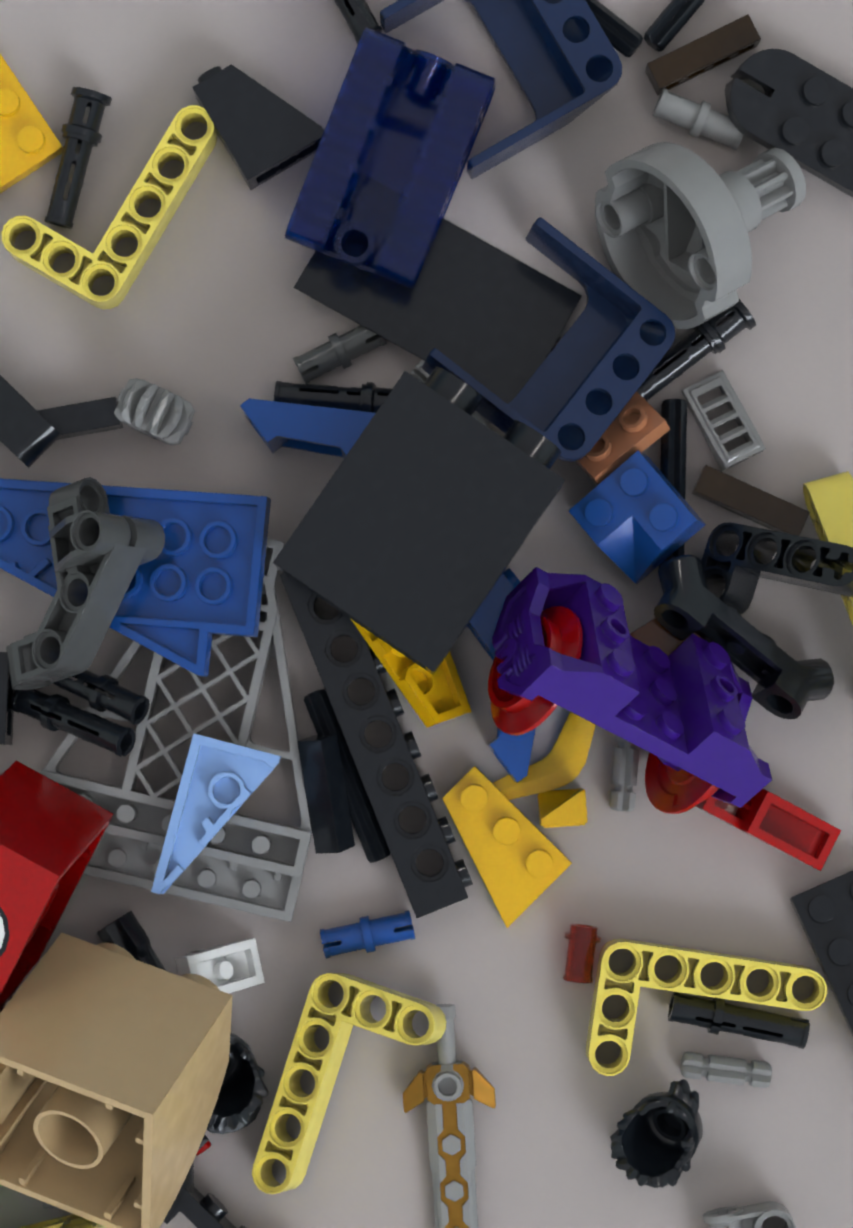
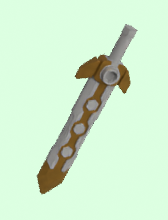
M437 1004L436 1006L440 1007L446 1018V1030L437 1041L438 1062H432L426 1067L424 1072L420 1070L403 1092L404 1112L407 1113L423 1103L427 1097L429 1158L433 1179L435 1228H478L473 1102L470 1099V1095L474 1096L475 1100L495 1108V1088L476 1067L472 1070L464 1061H456L455 1005Z

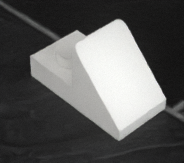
M255 938L192 951L187 956L175 959L179 976L189 973L203 976L213 982L220 991L228 994L265 983Z

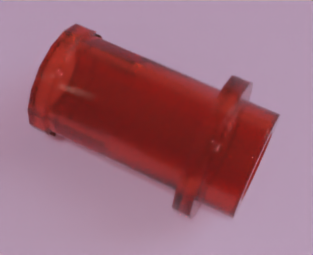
M570 924V932H566L564 938L569 939L565 974H563L564 980L576 983L593 982L592 973L596 943L601 942V937L597 936L598 927Z

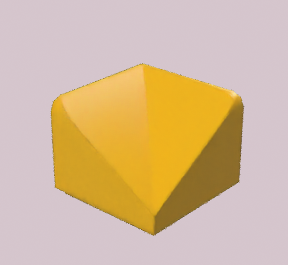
M585 789L550 790L538 793L539 825L543 828L580 826L588 823Z

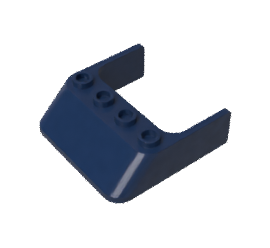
M398 0L380 11V25L384 32L388 33L444 0ZM464 0L476 11L536 116L535 122L470 158L467 161V173L471 179L478 177L568 125L618 84L622 75L620 58L586 0Z
M539 217L532 225L526 241L583 286L587 295V302L581 315L517 396L508 404L436 348H433L428 354L422 369L430 375L437 366L455 375L482 396L483 400L475 411L502 432L506 433L514 420L520 421L555 444L562 452L558 459L573 462L582 459L590 452L667 353L675 340V327L665 313L547 221Z

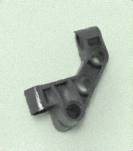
M91 477L58 488L50 494L49 506L47 507L50 524L48 529L57 591L38 632L24 636V639L11 643L6 647L13 690L43 688L56 681L86 671L92 664L138 566L156 559L163 551L165 533L159 522L152 519L120 516L110 513L106 491L96 479Z

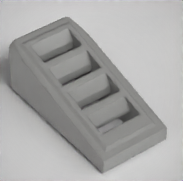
M723 370L681 391L721 472L766 449ZM717 387L720 388L723 395L703 405L700 404L697 397ZM726 403L728 404L731 411L709 420L707 412ZM731 420H736L739 427L718 436L715 428ZM743 435L747 443L727 452L723 444Z

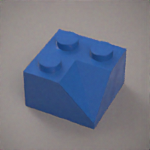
M639 450L569 510L570 514L595 544L635 584H638L706 525L654 462Z

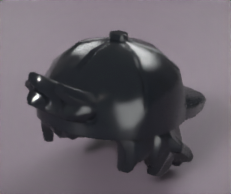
M233 1033L230 1035L229 1063L215 1108L206 1129L210 1133L225 1134L247 1127L256 1119L263 1104L262 1098L268 1096L269 1092L262 1080L265 1072L258 1066L249 1045Z
M685 1079L671 1082L668 1092L652 1093L644 1097L632 1110L622 1115L623 1119L617 1123L618 1130L610 1136L612 1141L611 1158L617 1159L616 1167L626 1171L628 1180L636 1179L639 1186L647 1185L654 1188H663L670 1185L674 1187L682 1171L686 1172L691 1168V1158L702 1139L703 1126L698 1112L699 1093L697 1091L691 1092L689 1083Z

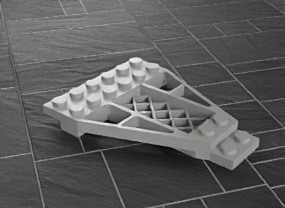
M267 538L258 632L263 634L259 649L251 637L244 636L254 654L231 667L218 645L233 635H221L215 640L212 637L211 649H214L227 671L206 684H203L198 675L189 671L199 688L176 702L163 679L182 667L175 664L163 672L166 658L154 652L144 696L149 699V710L139 724H133L136 727V740L130 752L123 785L118 787L62 774L59 771V766L78 740V737L69 733L45 768L40 771V774L114 814L84 872L85 875L152 889L175 803L174 799L161 797V795L180 784L183 774L171 756L170 751L191 739L193 733L199 734L220 721L234 744L292 760L301 825L295 828L243 816L236 812L165 893L283 921H292L311 841L312 827L297 743L299 739L275 589L279 569L273 562L285 546L284 542ZM133 641L109 676L119 681L143 645ZM271 658L277 660L290 744L289 752L256 745L251 740V732L268 661ZM256 660L248 694L235 672ZM230 676L244 699L221 712L209 694L208 689ZM160 686L171 706L153 716ZM101 690L98 691L99 693H101V694H103V695H105V696H107V697L109 696V694H107V693H105V692H103V691H101ZM202 693L216 716L193 729L180 707ZM246 704L237 739L224 717ZM90 705L85 709L99 716L129 722L127 719L107 710L99 712L91 708ZM175 711L188 733L166 747L152 724ZM148 733H150L160 751L142 762ZM164 755L177 779L155 792L142 768ZM138 777L148 793L135 791Z

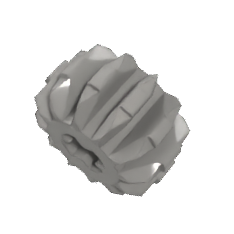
M138 378L129 379L125 389H122L119 394L118 404L114 411L117 419L128 425V427L170 445H179L183 437L190 430L193 423L191 421L195 413L191 403L182 399V397Z

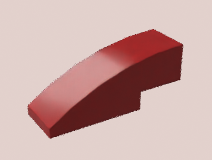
M765 789L758 792L741 808L713 797L695 806L819 871L822 870L841 832L840 829Z

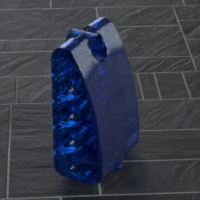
M366 27L359 40L290 217L285 239L413 289L484 121L496 88V78L459 63L453 66L452 63L426 51L413 50L407 47L406 42ZM352 233H363L367 236L369 242L366 252L358 257L347 255L344 249L346 238Z

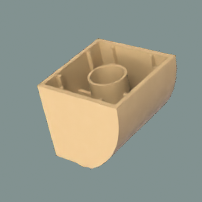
M61 933L0 1012V1185L107 1228H160L195 1159L223 1084L229 1063L233 995L220 991L213 982L203 976L191 973L179 976L138 961L127 950L116 944L99 943L95 945Z

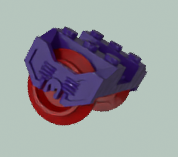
M535 567L506 596L492 637L493 647L496 651L488 678V695L491 701L492 718L495 725L502 732L514 736L528 733L544 722L557 706H560L649 752L645 769L646 793L651 804L656 809L667 814L686 812L710 797L741 808L772 781L769 764L756 756L748 743L745 731V721L753 699L749 682L738 676L728 653L722 646L715 642L709 643L692 633L679 647L667 656L660 648L656 646L650 647L630 635L622 595L612 585L607 583L601 584L587 575L547 573Z

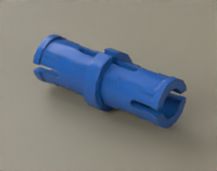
M410 910L372 920L369 919V916L360 917L359 923L326 930L320 929L326 959L330 958V956L366 949V952L370 953L376 951V946L416 939Z

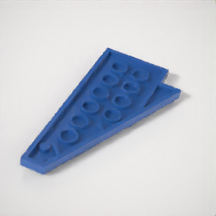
M0 478V568L54 597L57 591V583L48 529L50 524L47 507L49 506L50 494L54 490L71 483ZM102 485L106 491L110 513L155 520L163 527L165 533L163 551L156 559L138 566L109 628L198 676L208 677L212 634L258 637L271 499L267 496Z

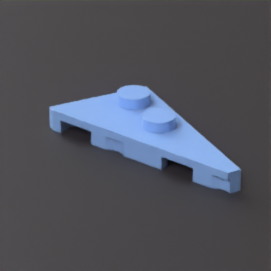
M193 733L151 889L152 893L164 894L280 763L281 756Z

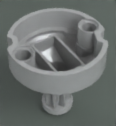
M659 142L625 157L609 166L605 171L608 185L598 190L595 197L596 225L603 251L613 273L665 313L676 329H690L728 310L739 302L737 289L750 282L752 273V252L748 232L756 229L761 220L776 212L790 211L799 206L805 199V177L793 156L779 148H772L759 154L752 164L737 172L728 171L718 175L705 160L688 148L675 143Z

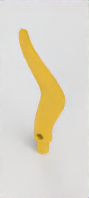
M570 712L551 752L542 760L529 765L526 777L517 783L514 782L510 775H507L493 784L509 800L543 793L567 785L579 775L586 763L596 725Z

